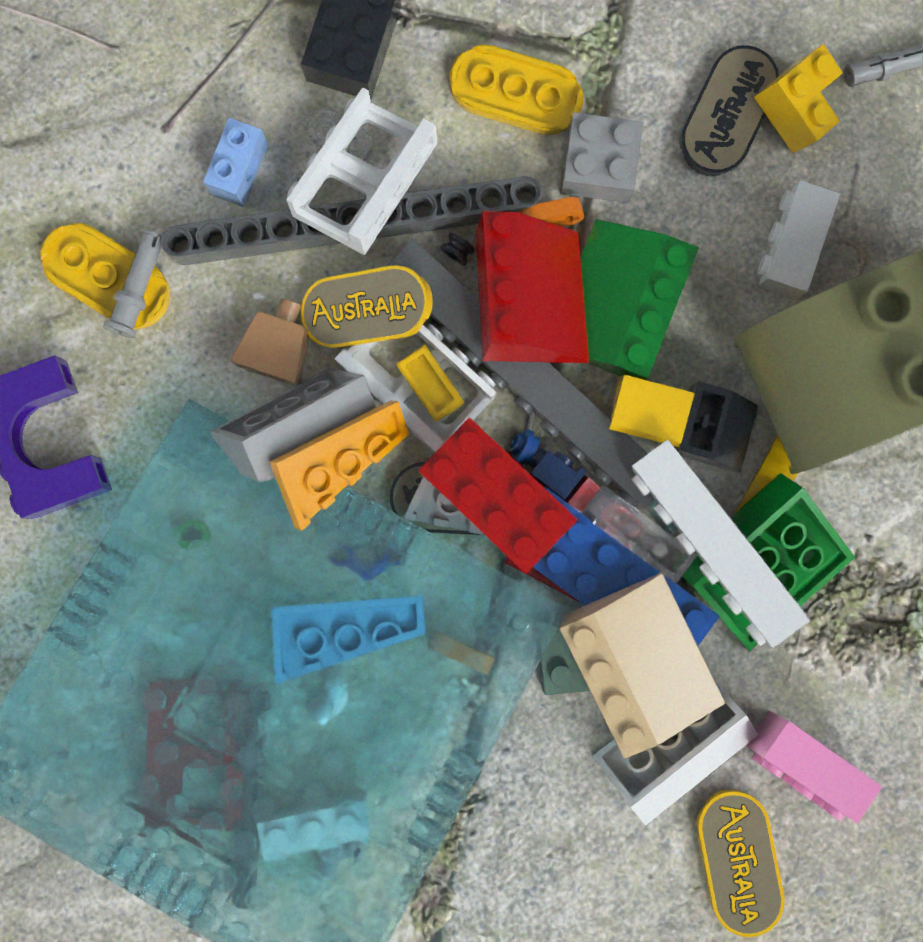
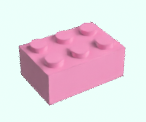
M771 711L767 712L756 728L758 736L745 745L755 752L751 757L754 761L778 778L782 776L781 780L841 822L846 816L858 824L883 787L789 720Z

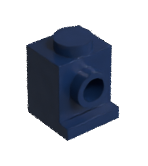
M543 448L539 450L529 463L534 468L530 475L543 487H547L563 500L566 499L587 471L581 467L575 472L571 469L574 463L559 451L552 454Z

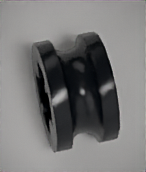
M449 233L447 236L448 243H442L440 249L455 262L466 265L468 262L467 256L469 254L473 255L475 248L459 235Z

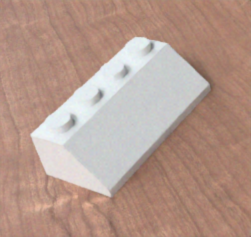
M718 684L717 686L725 704L658 746L624 759L615 739H613L593 755V758L645 825L758 736L747 715Z

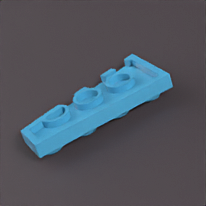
M423 596L271 607L275 684L426 634Z

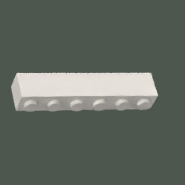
M666 440L632 466L636 476L631 478L635 486L643 496H646L648 493L652 495L658 503L654 507L658 516L666 525L672 522L681 533L676 537L679 543L689 555L695 551L704 564L699 567L712 585L719 582L727 592L722 597L735 615L741 612L751 624L746 629L759 646L766 643L769 648H774L811 621L669 440Z

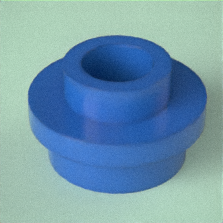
M526 429L522 434L518 432L510 445V452L513 453L512 458L517 463L521 461L529 463L537 452L540 438L534 436V432L530 429Z

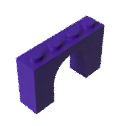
M56 355L0 375V474L9 484L12 493L9 497L11 507L22 519H36L112 491L108 475L100 457L88 455L56 468L41 469L28 458L24 450L23 430L29 417L45 405L78 394L68 362Z

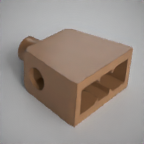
M281 299L275 316L258 311L234 352L231 362L239 368L293 386L301 383L309 339L308 330L304 326L295 323L301 305L287 299Z

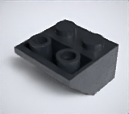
M698 381L689 388V392L695 394L680 447H673L681 457L741 473L759 405L734 391Z

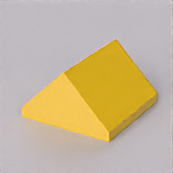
M622 375L618 378L609 429L660 443L669 440L673 446L680 447L695 393Z

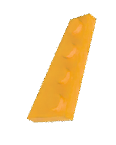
M390 400L270 461L295 529L302 531L311 523L310 518L319 510L327 509L336 500L334 497L347 485L352 486L362 477L361 473L372 463H378L409 435L399 401Z

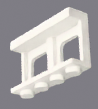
M362 87L356 98H351L344 109V115L337 126L333 125L329 129L325 143L320 151L310 157L306 166V172L299 182L295 181L291 185L287 194V203L292 216L365 255L437 145L436 125L423 119L419 126H416L371 103L369 90ZM365 123H370L403 141V144L385 169H378L346 151V148L360 127ZM327 178H335L367 196L348 225H341L309 207V203Z
M428 324L426 327L422 325V328L416 334L426 342L427 348L443 371L448 368H454L478 391L477 397L448 425L441 421L434 422L403 375L398 378L391 376L370 356V350L377 342L351 346L348 351L343 349L334 358L337 364L346 372L364 375L371 395L381 405L390 400L399 401L407 429L434 453L468 417L474 421L496 397L497 392L493 389L496 384L484 372L479 371L476 374L468 367L467 364L470 360L458 348L454 347L450 350L441 342L444 336L431 324Z

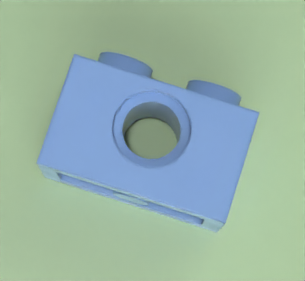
M228 118L203 181L212 196L242 207L245 206L269 145L261 129Z

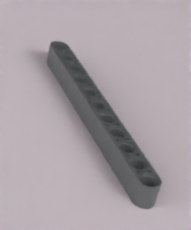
M522 176L405 193L393 211L397 214L396 218L392 222L385 223L376 238L475 225L479 223L483 211L519 212L539 204L542 189L536 179ZM526 191L532 194L534 200L529 203H523L517 199L516 195L519 192ZM493 196L499 200L500 204L497 207L488 208L481 201L485 197ZM366 199L310 206V208L344 225L348 217L356 215ZM453 201H460L466 207L462 212L453 213L447 206ZM419 206H426L431 210V213L427 217L419 218L413 214V211ZM290 209L175 225L165 230L161 237L163 250L180 265H193L341 244V242L322 232L311 231V226L294 218ZM290 225L293 227L292 232L288 236H276L277 230L281 226ZM247 231H258V235L253 241H242V237ZM223 235L221 244L216 247H208V242L212 236ZM182 239L188 240L186 249L181 252H174V247L178 241Z

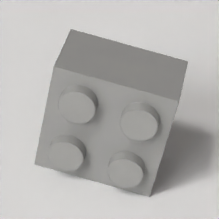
M573 112L569 128L561 194L629 203L635 190L643 122Z

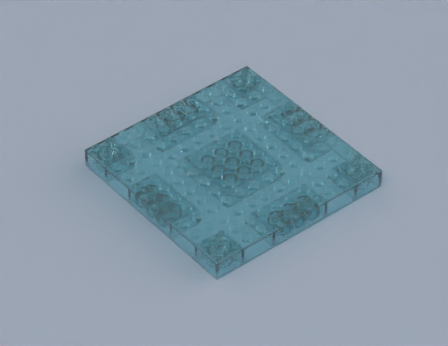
M189 398L0 706V815L212 942H389L568 609L348 486L334 497L336 500L327 509L319 510L310 518L311 523L302 531L295 529L276 478L258 482L243 476L210 432L229 420ZM423 596L426 634L275 684L271 607Z

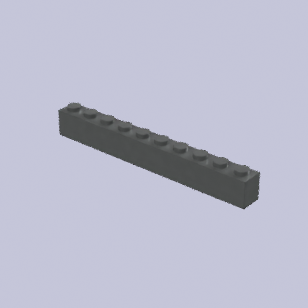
M411 239L386 266L399 265L409 267L427 281L433 298V306L429 318L439 326L437 330L444 336V339L450 344L456 341L464 349L462 353L470 360L473 366L477 368L481 364L490 372L489 377L498 389L503 391L507 388L514 394L516 398L513 401L523 412L528 415L533 412L542 420L539 424L540 427L552 438H555L557 435L560 436L568 444L565 447L567 452L579 462L585 459L594 468L591 473L602 484L607 486L611 483L618 489L620 493L617 497L632 510L635 507L639 510L646 509L653 502L654 498L650 493L643 496L631 478L636 476L632 466L648 453L626 433L610 430L611 419L550 363L483 361L479 299L416 241Z

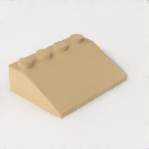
M662 572L562 616L560 630L624 759L658 746L725 704L723 696Z

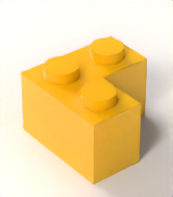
M824 44L797 60L754 96L792 153L815 143L840 122L821 91L843 72Z

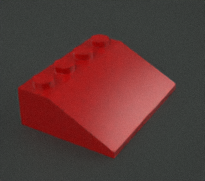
M483 211L475 231L482 360L588 363L589 354L578 232L519 212Z

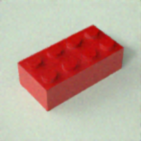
M470 417L418 470L525 574L534 567L578 520Z

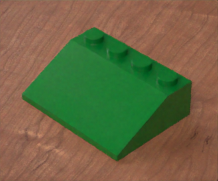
M595 219L580 257L589 354L588 364L618 376L628 375L643 380L648 379L699 247L666 234Z
M781 473L730 518L799 606H802L855 558L805 489ZM694 551L674 569L703 602L720 616L719 619L750 652L758 645L746 629V627L751 625L742 612L735 615L722 598L727 592L719 582H716L714 585L709 582L699 568L704 563Z

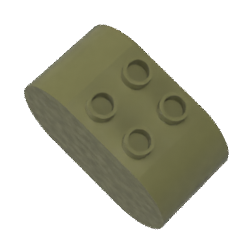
M923 249L797 303L748 328L731 340L734 348H739L790 460L791 465L788 466L791 474L807 471L838 460L923 425Z

